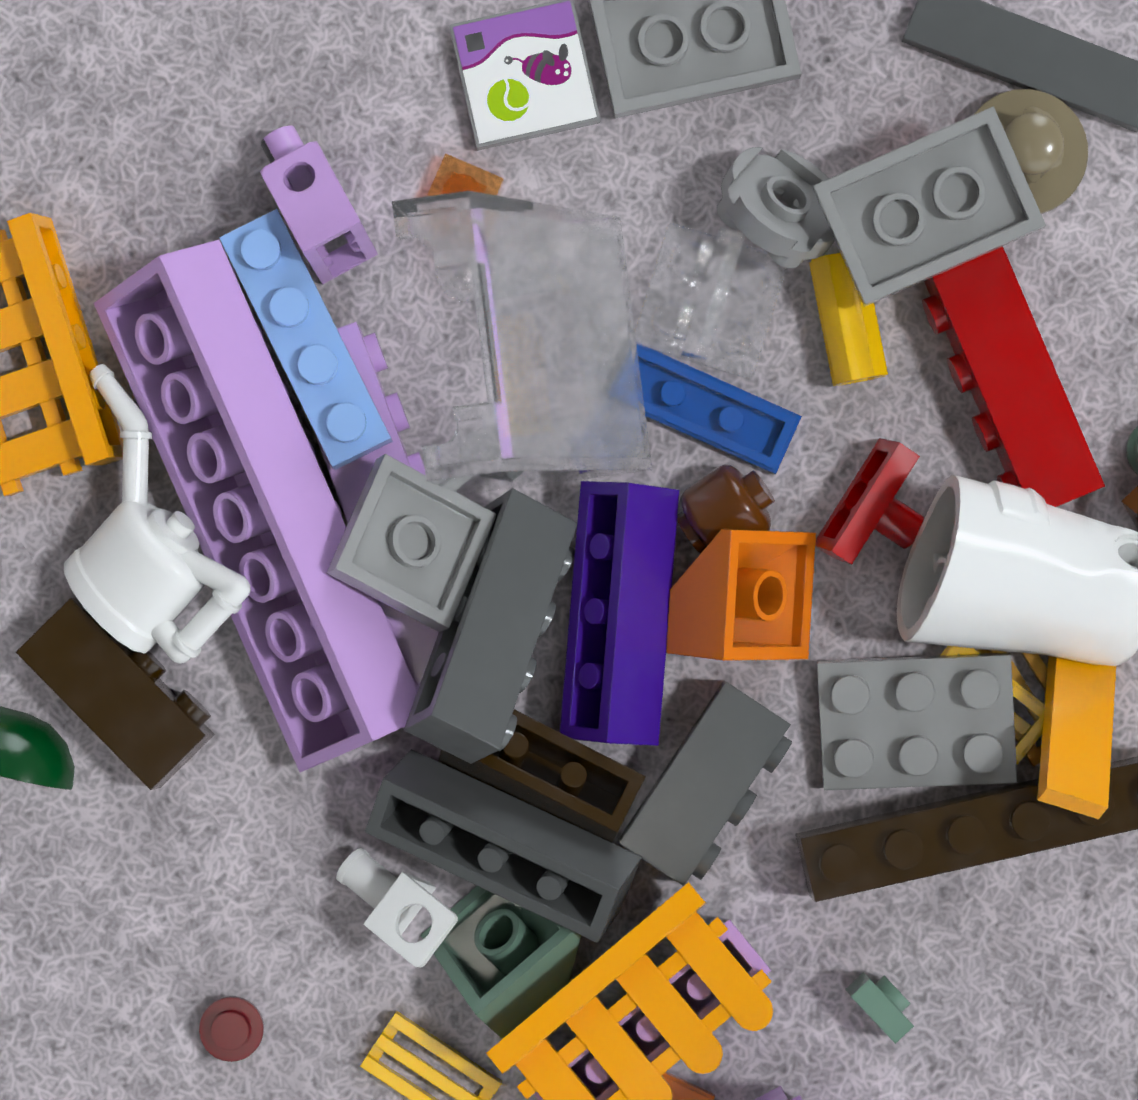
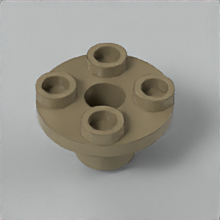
M1016 89L998 94L985 102L975 114L994 106L1042 215L1065 202L1082 181L1088 162V142L1084 128L1069 106L1048 93L1033 89Z

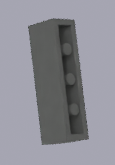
M514 488L485 506L486 509L496 513L495 519L450 627L438 633L404 727V731L470 764L496 751H501L510 741L517 725V717L512 713L518 695L528 686L536 670L537 661L532 655L538 637L547 630L556 611V604L551 601L557 582L569 570L575 555V549L570 544L577 527V522Z
M412 749L383 778L365 829L367 834L597 943L621 911L642 858Z

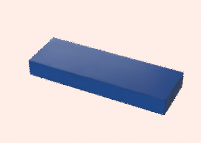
M629 338L602 395L605 399L776 475L802 417Z

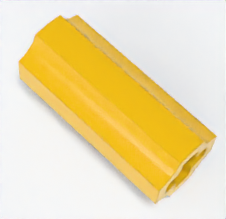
M841 253L811 259L809 266L833 387L886 377L885 375H888L874 303L864 307Z

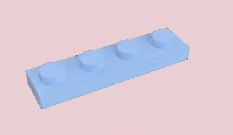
M278 209L219 237L333 469L337 470L393 442Z

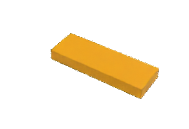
M1048 656L1038 801L1095 819H1099L1108 809L1116 666L1092 665Z

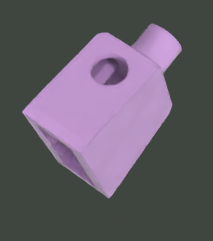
M294 126L278 128L265 136L261 141V147L270 164L266 165L260 173L298 245L321 283L324 284L378 255L317 141L304 145ZM344 234L348 243L328 253L324 244Z

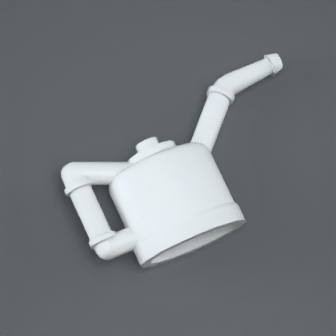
M100 364L91 370L89 377L94 389L100 391L123 431H120V438H123L122 503L117 506L86 543L75 550L65 561L64 575L71 590L86 611L117 641L133 651L141 653L148 652L158 643L173 662L185 663L201 653V647L232 613L236 614L242 608L241 603L251 592L250 584L245 576L198 552L199 541L193 531L195 525L187 515L180 511L172 513L165 509H158L148 502V451L152 432L148 430V423L143 412L114 378V372L106 365ZM205 585L212 588L213 596L180 630L173 622L175 618Z

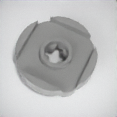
M763 147L749 148L736 158L722 180V198L717 205V213L720 219L729 227L740 230L749 240L768 251L772 260L782 267L789 269L797 268L803 260L816 259L824 255L835 242V239L813 191V186L829 178L814 164L793 152L781 149L776 157L758 155ZM779 199L784 201L789 207L782 204Z

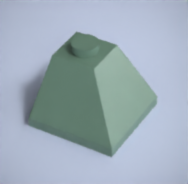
M476 886L450 909L457 915L458 921L434 952V956L475 1015L503 1039L569 983L581 935L479 886ZM431 926L421 934L423 939L429 934Z

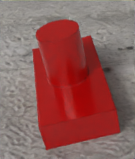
M879 438L817 536L815 547L832 558L850 565L853 564L874 530L903 549L910 547L914 543L925 517L895 498V495L920 456L900 442Z

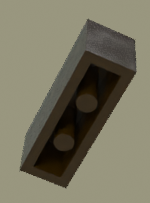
M70 598L16 651L25 663L150 790L161 788L215 735L204 724L211 717L204 706L186 690H183L177 696L160 679L166 672V669L149 651L146 653L132 651L117 641L95 621L76 598Z
M515 709L512 714L517 717V725L510 741L501 751H496L470 764L441 749L438 762L611 843L614 841L646 776Z

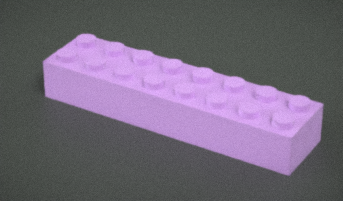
M220 240L156 257L93 304L137 404L147 420L148 429L152 432V438L184 511L195 525L193 531L198 538L204 556L245 576L250 584L251 592L241 603L242 608L236 614L232 613L231 618L297 768L301 773L405 727L419 687L409 671L394 637L392 625L386 618L379 600L327 574V570L346 529L341 510L330 492L316 460L314 448L304 433L290 401L287 387L278 374L264 342L261 328L255 322L238 283L235 269L229 263Z

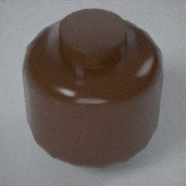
M724 464L683 492L680 499L682 512L677 515V521L690 543L701 554L721 529L769 531L771 518L766 508L774 503L775 500L764 481L754 470L744 476L735 467Z

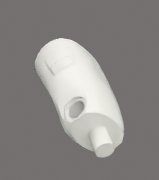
M952 474L938 490L918 531L905 564L897 601V625L900 636L906 642L1043 654L1092 665L1117 666L1125 663L1138 650V532L1056 508L1047 504L1045 499L1032 488L1024 489L994 480L987 484Z

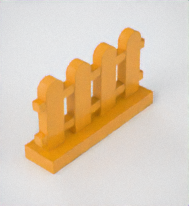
M27 213L7 221L12 238L8 239L6 231L0 229V286L3 288L8 307L0 309V353L21 346L28 365L26 368L0 376V486L4 496H12L24 491L20 479L60 466L63 476L81 472L83 470L80 458L84 459L85 465H107L123 459V438H120V429L116 417L100 391L94 389L89 377L91 370L99 364L52 218L34 213ZM25 277L32 297L30 299H27L21 278ZM43 337L45 338L51 356V359L48 360L46 358L41 342V338ZM64 397L70 415L69 420H66L60 398ZM41 406L47 428L8 441L1 419Z
M688 882L493 1046L486 1054L502 1074L509 1071L515 1065L526 1077L517 1086L526 1099L538 1092L543 1100H597L569 1066L573 1060L588 1049L620 1088L607 1100H672L671 1086L662 1075L680 1059L683 1060L689 1069L696 1073L706 1074L714 1071L721 1063L723 1049L719 1040L712 1032L731 1016L742 1028L749 1031L761 1030L770 1023L773 1016V1006L762 990L772 981L762 969L752 977L747 973L719 939L729 929L719 917L707 925L697 913L707 903L691 883ZM667 937L677 952L657 967L647 953ZM687 964L691 966L720 1001V1004L702 1020L669 981ZM617 980L627 994L607 1009L597 996ZM637 1006L670 1045L652 1062L619 1024ZM564 1023H567L576 1034V1037L557 1051L547 1038Z

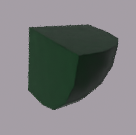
M0 706V776L45 787L72 790L75 766L65 740L51 724L28 713Z

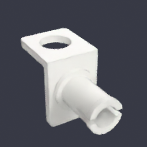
M362 848L352 852L337 872V881L346 885L374 908L363 925L415 967L421 968L426 965L458 921L457 915L432 895L436 887L429 881L401 872L399 877L396 878ZM425 907L432 919L429 934L422 941L416 943L404 940L401 936L420 909Z

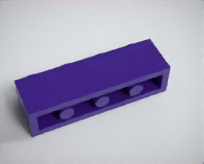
M581 481L560 733L574 740L659 746L670 589L672 588L680 490L629 482Z

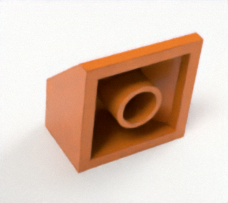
M721 529L670 589L666 653L723 661L808 659L816 533Z

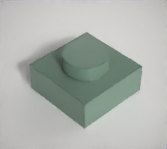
M863 972L845 989L895 1044L914 1027L902 1013L911 1003L885 975L875 984Z

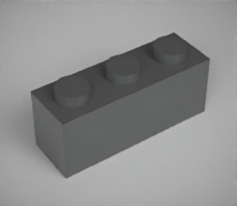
M723 681L618 838L619 844L634 854L641 856L643 860L682 886L686 884L691 875L701 880L721 851V847L713 842L725 823L728 821L737 826L753 804L757 794L749 790V787L761 769L764 768L772 773L790 748L792 741L785 737L784 734L791 724L733 685Z

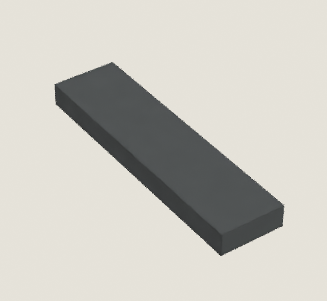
M917 0L901 42L1022 89H1033L1048 93L1060 99L1071 108L1136 133L1138 132L1137 60L981 0Z

